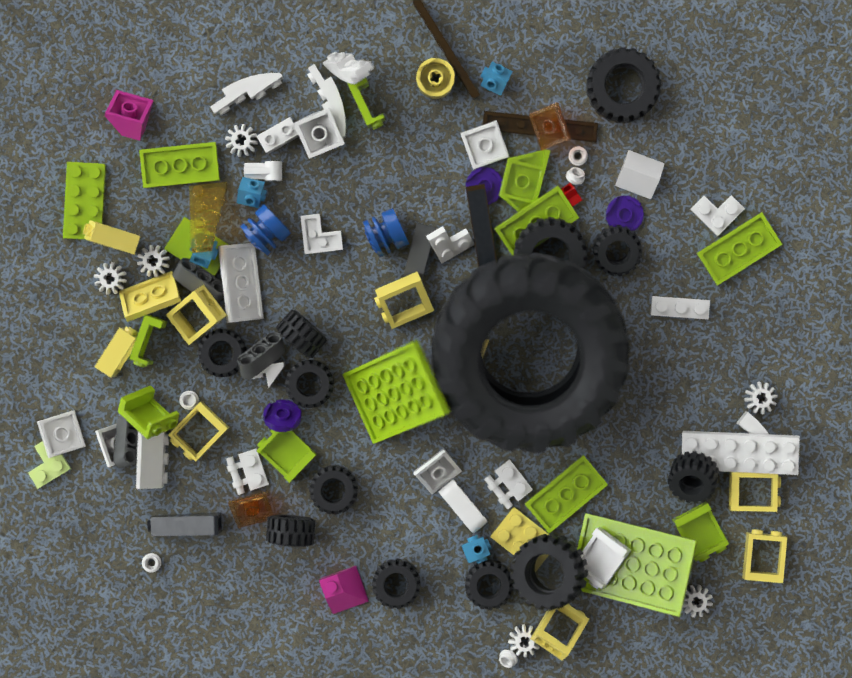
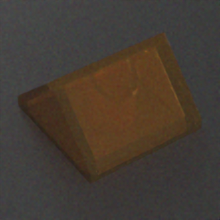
M559 102L529 114L541 151L570 141L571 138Z
M268 490L228 501L238 528L267 521L269 516L274 515Z

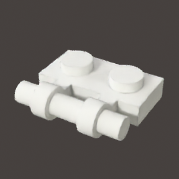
M257 448L238 454L240 459L238 463H235L233 456L226 458L228 464L226 467L228 472L231 473L233 488H236L238 495L245 493L243 488L245 484L249 485L250 491L269 485L259 453L256 451ZM243 467L246 478L240 479L237 469Z
M510 459L495 470L499 476L496 480L491 475L484 479L488 484L489 490H493L499 498V503L503 504L506 509L513 506L509 498L514 496L519 501L533 490ZM502 482L509 489L507 493H504L498 486Z

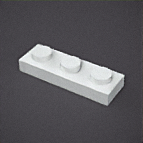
M652 296L651 315L709 319L710 300Z

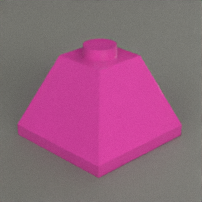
M116 90L105 112V117L122 136L140 141L146 129L153 100Z
M356 565L324 576L319 580L325 599L333 614L369 602Z

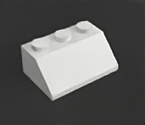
M138 431L136 489L163 488L164 484H167L168 472H165V465H168L169 454L165 452L166 445L169 446L170 436L166 434V431L149 439H146Z

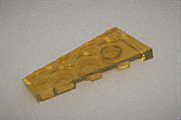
M227 182L189 186L192 253L212 251L217 224L221 216V208L225 200V192H227L228 188Z

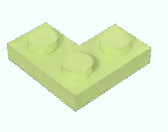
M43 441L34 446L44 462L28 472L37 489L71 469L63 454L48 458Z

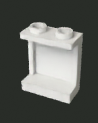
M598 527L592 533L593 537L582 551L584 554L581 555L582 559H586L588 564L584 566L585 570H588L586 578L590 580L589 584L597 589L607 586L631 552V549L603 528Z

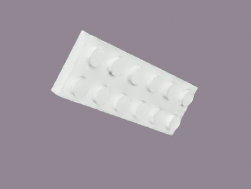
M683 431L682 454L684 455L687 451L689 453L697 451L698 454L702 452L706 457L710 456L712 458L711 461L716 462V467L719 468V471L798 475L800 436Z

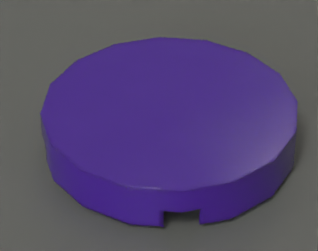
M480 167L471 172L465 185L467 187L485 184L488 205L500 198L499 192L503 179L494 169Z
M631 196L614 198L606 209V221L609 226L613 225V227L621 225L624 228L626 226L631 231H635L642 224L644 218L641 203Z
M276 400L275 403H269L264 409L263 420L265 425L276 432L292 431L301 423V409L290 400Z

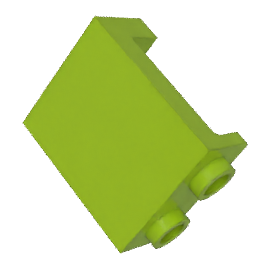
M366 77L356 84L347 83L368 129L372 127L375 130L383 126V122L386 121L384 115L381 114L372 118L360 93V90L369 86Z
M144 315L129 358L134 360L133 364L140 367H147V365L153 364V360L144 357L153 327L164 329L168 321L152 315Z
M151 385L121 397L118 413L146 439L174 429L178 424L180 415L178 411L167 412L153 399L155 389Z
M270 430L272 435L268 439L264 437L257 444L259 448L256 451L268 460L290 483L316 456V453L293 431L276 432Z
M707 502L672 519L681 537L698 541L694 555L695 562L698 560L703 562L710 558L709 555L715 551L720 553L727 549L726 546L729 542L725 538Z

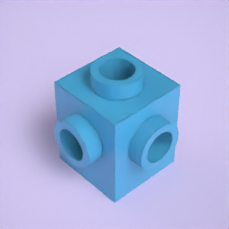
M492 61L489 68L485 67L480 76L483 78L480 86L501 96L513 71Z
M242 177L236 203L259 208L261 201L265 202L267 190H264L265 182Z
M199 235L197 241L193 240L189 250L193 252L189 262L208 268L211 259L215 260L219 249L216 248L218 241L207 235Z
M478 534L467 538L468 542L461 545L468 563L476 561L478 564L488 560L489 550H492L488 539L484 540L483 537H478ZM476 546H480V551L478 553L474 551V548Z

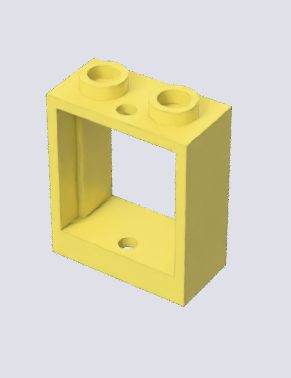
M91 220L89 224H85L83 229L84 239L135 255L140 236Z
M418 272L375 289L377 297L374 298L378 308H383L384 312L381 315L385 324L389 323L392 329L434 311ZM416 287L422 303L391 316L385 300Z
M205 285L189 294L169 311L166 316L181 334L182 338L190 345L224 319L227 314ZM192 300H194L210 321L198 332L194 330L180 311Z
M131 327L119 328L98 360L95 368L109 377H116L132 352L138 331Z
M201 401L168 434L171 437L169 441L177 448L180 446L185 451L183 454L190 461L194 460L196 462L230 427ZM200 412L219 432L196 453L177 433Z
M729 472V510L777 512V507L781 505V497L778 496V488H781V477L778 474ZM739 477L771 478V506L739 505Z
M758 529L746 532L742 575L744 580L783 583L787 537L782 535V532L771 531V534H763V530ZM753 539L780 541L777 573L750 571Z
M570 604L557 609L579 624L567 645H564L544 631L556 609L546 611L530 638L561 661L569 655L589 621V618L582 611L574 609Z

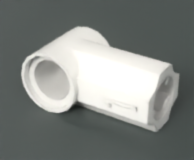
M282 161L244 163V177L255 180L282 181Z

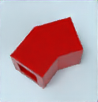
M571 183L561 188L572 207L582 201Z

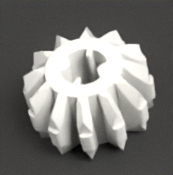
M242 124L241 130L235 125L236 132L228 130L232 137H225V140L231 141L226 144V147H233L230 151L232 154L238 150V157L242 156V151H244L246 156H249L247 149H250L252 152L255 151L251 144L258 145L257 141L252 140L257 137V134L249 135L253 130L251 127L245 132V124ZM239 136L246 137L244 145L237 144Z
M149 245V252L146 248H143L142 251L145 255L138 254V257L142 258L143 261L137 262V265H144L140 270L141 272H145L148 269V277L152 275V272L155 277H158V270L160 273L165 274V270L162 267L169 268L170 266L164 263V261L170 260V257H163L167 251L162 250L160 252L161 246L159 245L156 246L155 251L153 245ZM152 256L158 259V263H155L156 266L149 263V259L152 260Z
M111 262L110 268L107 263H104V270L100 267L97 268L101 274L94 275L95 278L100 279V281L95 282V285L102 284L99 291L103 292L106 289L107 295H110L111 289L114 294H118L117 287L121 290L124 289L120 283H127L126 279H121V276H125L126 272L119 273L122 269L121 265L115 269V263ZM110 273H112V277H115V280L111 281L112 284H109V280H106Z
M757 382V388L753 384L750 385V388L753 390L752 392L745 391L750 397L744 398V401H751L747 408L750 409L754 406L753 413H757L760 410L761 414H765V408L769 412L772 411L769 406L770 404L776 406L777 403L772 401V398H777V395H771L775 389L774 387L768 389L769 383H764L762 387L761 382ZM761 393H763V397L765 398V400L760 401L761 403H758L759 399L757 398V395H761Z
M690 585L691 592L686 591L687 596H685L684 600L686 602L683 604V608L687 607L684 612L686 614L691 612L692 617H695L698 612V615L703 617L702 610L709 613V609L706 606H713V603L707 600L713 597L711 594L706 595L709 591L707 588L702 590V586L698 585L695 590L694 586ZM694 597H698V599H701V602L698 601L700 603L699 605H695L694 603H692V601H695L693 599Z
M522 624L521 631L516 626L515 631L517 634L510 632V636L515 639H509L508 643L514 644L510 649L511 651L517 649V656L522 651L524 657H527V651L534 655L532 648L539 650V646L530 639L534 633L532 632L533 626L531 625L526 630L525 624ZM522 637H525V639L529 638L527 645H524V643L520 644Z

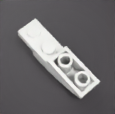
M344 52L331 53L327 56V60L322 62L335 76L350 84H356L370 75V70L374 69L370 61H356L353 54Z
M314 64L308 68L310 73L307 75L313 84L317 82L320 87L318 93L322 100H328L322 104L323 110L330 108L340 134L344 139L346 137V116L341 96L332 77L324 80Z
M265 73L236 81L222 89L226 96L210 108L216 115L218 113L223 115L230 110V105L233 103L239 104L244 101L246 94L252 100L254 98L258 100L266 95L265 91L270 87L275 89L281 85L283 76L281 73Z

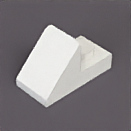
M285 362L271 364L252 379L261 378L263 373H266L268 388H270L285 367Z

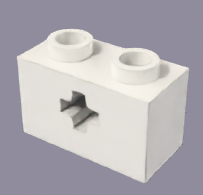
M290 117L257 135L267 154L299 137Z

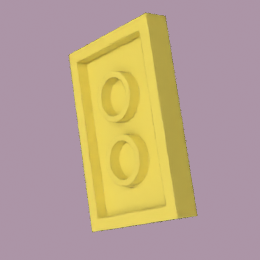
M173 271L119 291L124 317L127 322L181 302L177 283L173 278Z
M513 507L490 537L511 554L515 555L520 550L519 547L540 535L549 534ZM543 554L537 558L535 572L549 555Z

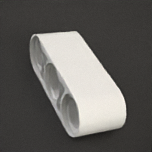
M454 479L438 491L473 534L488 523L487 519L481 514L474 503L470 501L469 497L457 485Z

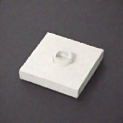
M497 120L460 133L473 170L509 157Z
M75 410L37 421L48 458L86 447Z

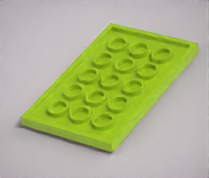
M418 340L342 374L373 444L450 413Z
M585 513L577 550L581 549L583 551L593 537L592 533L594 530L601 527L631 549V552L605 588L597 589L589 584L590 580L585 577L584 580L587 583L581 589L582 592L680 617L698 541Z

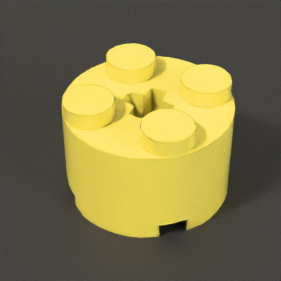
M427 59L418 68L416 74L417 86L421 93L429 98L439 99L445 97L453 89L455 83L454 70L443 59ZM433 74L440 76L438 83L431 81Z

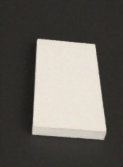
M252 243L218 246L227 323L264 319L255 246Z

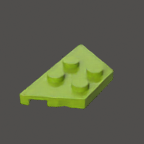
M545 149L508 158L499 196L517 212L538 199L551 150Z

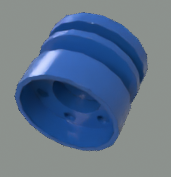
M263 204L255 212L259 221L256 223L253 219L248 218L247 220L252 227L249 228L244 223L240 227L244 231L246 238L258 250L269 255L271 251L266 245L269 243L275 249L277 246L272 239L276 237L283 242L291 232Z
M393 208L381 213L383 220L381 223L375 217H372L375 224L373 227L370 226L368 220L363 221L366 237L379 258L384 256L381 250L384 246L389 254L391 253L389 245L391 243L397 249L409 245Z

